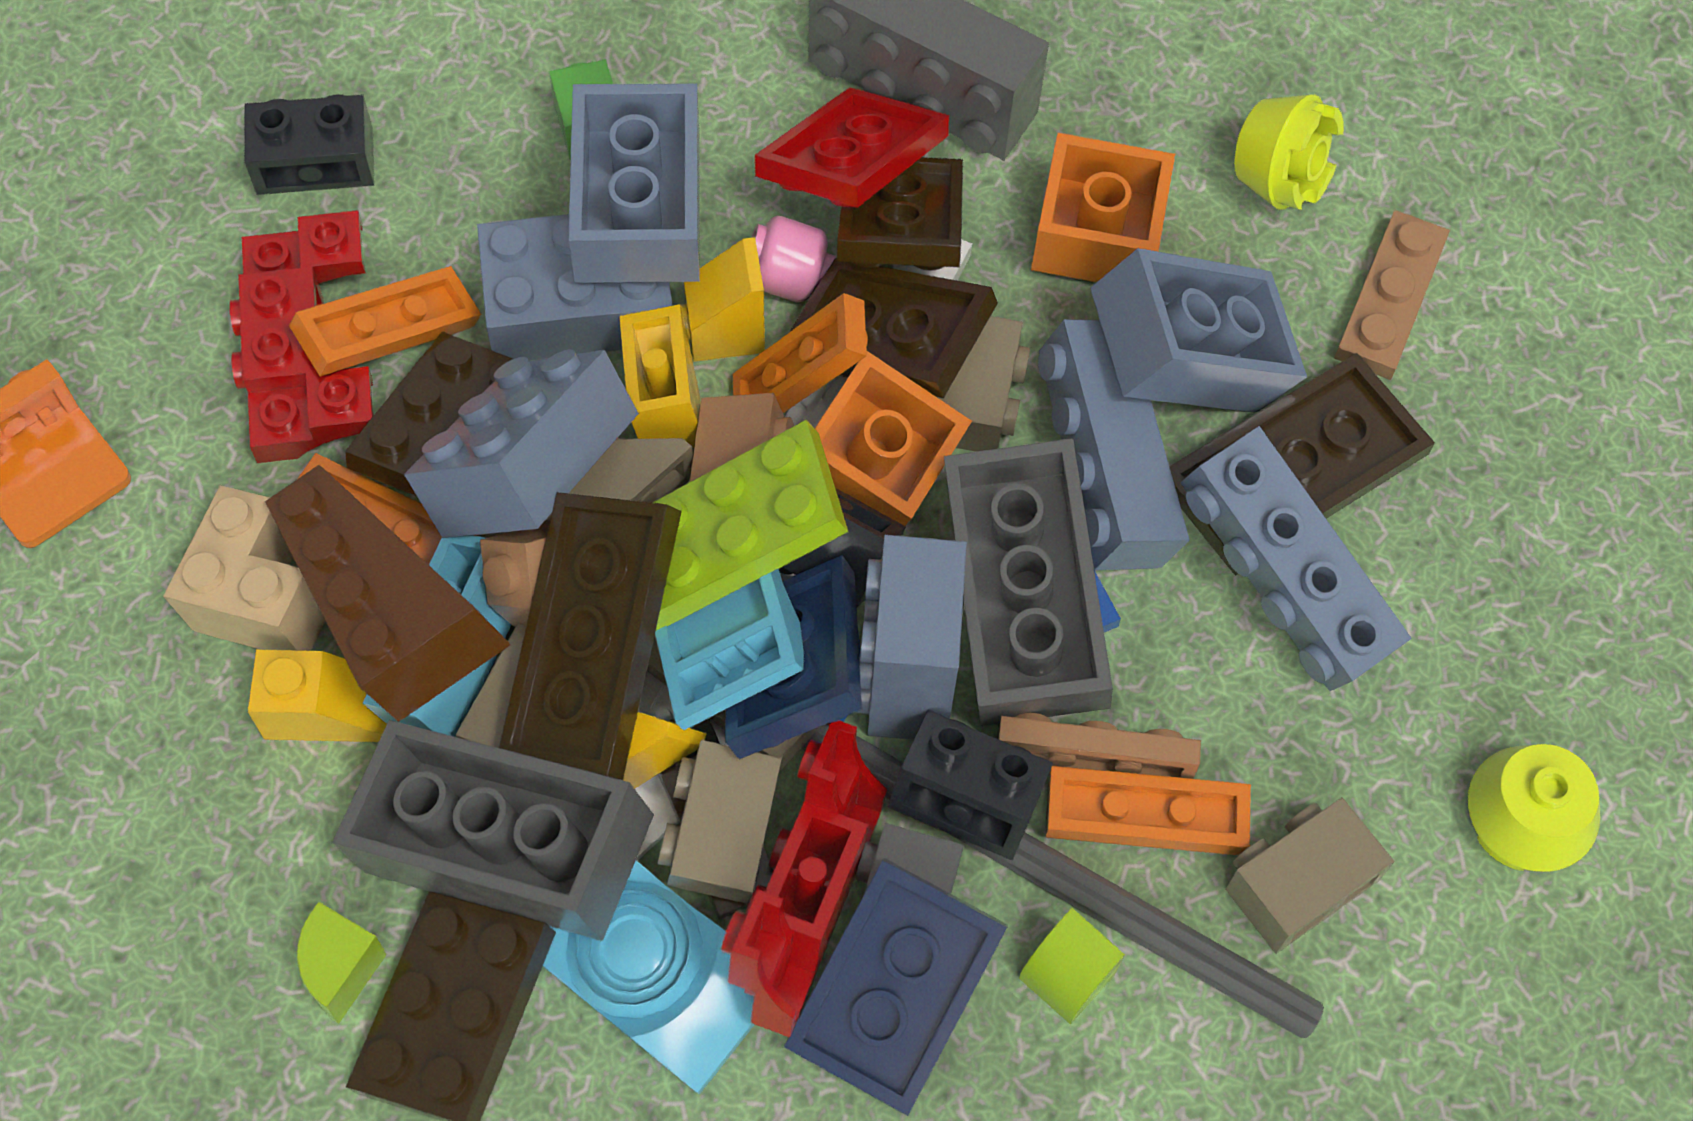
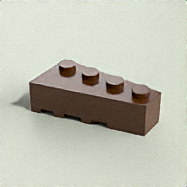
M320 465L265 501L357 684L398 722L511 645L469 601Z

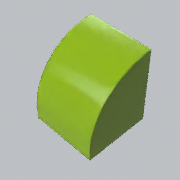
M320 902L317 903L305 921L297 946L298 968L306 988L323 1011L338 1024L387 955L374 934Z
M1071 908L1033 953L1024 966L1019 979L1071 1025L1115 976L1125 954L1077 911Z

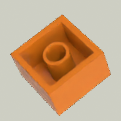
M1057 132L1031 270L1098 282L1137 248L1159 252L1175 154Z
M867 351V356L856 364L814 429L819 433L835 488L906 526L945 466L944 456H949L953 453L972 420Z

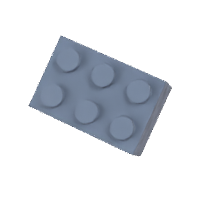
M573 84L568 241L575 283L700 282L699 111L697 84Z
M569 214L477 224L486 328L492 351L513 359L527 357L529 361L547 359L556 353L568 349L575 350L576 354L605 350V352L622 350L619 316L672 306L669 282L575 283L568 241Z
M1137 248L1090 287L1123 397L1258 412L1307 378L1271 271Z
M568 349L556 353L547 359L529 361L527 357H518L508 361L495 371V381L482 394L471 398L460 407L458 411L460 417L447 431L437 434L423 445V455L404 475L442 538L538 529L552 513L556 493H569L639 413L605 350L576 354L575 350Z
M885 535L883 559H869L860 656L862 709L856 712L869 714L868 736L914 740L928 710L950 719L959 668L967 542Z

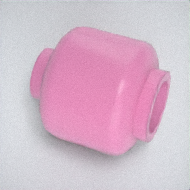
M783 216L772 217L766 226L757 224L752 234V237L756 239L764 292L801 303L809 298L834 258H836L835 255L826 253L828 241L824 231Z

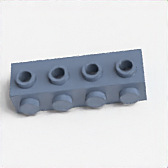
M1064 319L1038 351V369L1040 376L1046 381L1053 407L1052 423L1054 430L1060 435L1061 440L1073 438L1094 570L1161 568L1190 539L1151 400L1123 397L1099 320Z
M1260 426L1200 465L1180 482L1187 492L1186 500L1191 511L1200 521L1210 524L1223 542V551L1228 563L1238 574L1248 577L1262 597L1261 606L1268 619L1277 628L1288 633L1300 650L1299 659L1305 671L1315 681L1323 683L1329 691L1354 681L1412 639Z

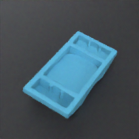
M779 569L655 632L675 722L683 730L802 671L804 667L800 621L782 583Z
M638 861L634 863L603 941L551 927L556 931L543 967L698 1094L712 1080L754 1026L751 1023L754 996L744 993L745 989L728 983L731 955L721 952L726 931L683 900Z

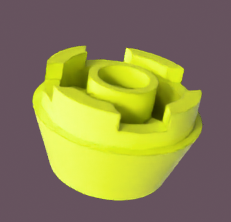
M1314 94L1261 100L1250 111L1238 135L1234 162L1237 178L1278 210L1288 207L1302 210L1303 201L1317 203L1327 189L1337 164L1327 162L1331 147L1332 134L1339 136L1343 135L1344 132L1341 111L1337 107L1323 104L1321 98Z
M1536 744L1503 749L1488 757L1478 767L1470 782L1468 810L1472 824L1478 834V842L1489 855L1510 868L1520 871L1530 870L1538 872H1550L1567 868L1581 860L1596 841L1601 819L1598 785L1587 764L1576 754L1565 748L1550 744Z

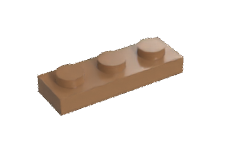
M1394 209L1334 359L1344 361L1358 353L1376 375L1389 380L1392 379L1450 232L1449 229Z
M1024 713L1015 717L1001 716L996 738L1010 745L1022 747L1036 756L1053 762L1052 766L1194 779L1200 765L1201 740L1183 738L1180 733L1169 729H1153L1145 733L1118 730L1114 725L1103 721H1086L1080 725L1052 722L1050 718L1042 714Z

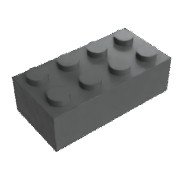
M809 0V62L813 63L826 76L832 78L840 77L866 92L949 115V133L962 139L970 149L978 153H990L1005 161L1038 114L1049 42L965 0Z
M1073 438L944 456L955 541L967 542L963 602L980 725L1000 724L1001 716L1015 717L1024 713H1037L1053 717L1111 709L1113 687Z
M389 720L332 843L367 874L545 922L554 928L603 941L654 814L630 782Z

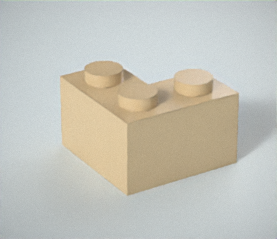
M220 485L163 597L193 631L261 650L311 651L325 619L299 568L289 565L293 556L265 503L270 497Z

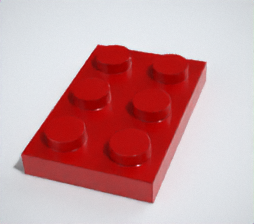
M849 87L755 154V177L778 183L781 188L788 191H803L829 199L832 204L840 207L858 208L948 137L949 115Z

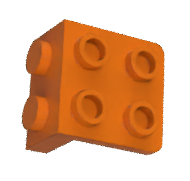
M48 359L32 369L16 374L9 380L7 385L0 388V518L22 546L33 548L125 489L131 482V474L127 467L79 408L61 375Z

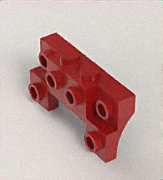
M358 210L297 217L298 231L242 237L243 274L238 275L239 299L230 300L229 304L233 332L235 336H241V351L232 352L231 363L237 389L246 388L248 392L250 449L257 464L298 459L306 452L324 443L358 435L373 417L371 390L373 378L369 366L342 369L320 377L289 327L296 312L324 304L323 295L319 287L320 283L350 275L366 274L361 240L363 226Z
M840 720L830 723L822 742L814 739L810 740L798 771V778L807 781L805 800L792 831L784 828L780 831L769 861V867L775 870L768 886L757 885L746 914L735 911L721 947V952L731 955L728 983L745 989L744 993L754 996L751 1023L789 1038L857 875L866 841L870 842L884 808L887 789L873 776L861 758L856 740L857 726Z

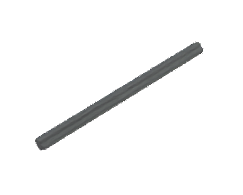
M830 723L820 726L801 749L806 750L811 739L822 742ZM856 735L857 747L863 762L873 776L887 789L886 798L890 800L903 762ZM1024 833L1013 861L953 836L1300 1038L1309 1037L1317 1027L1324 1010V1006L1320 1001L1031 835Z

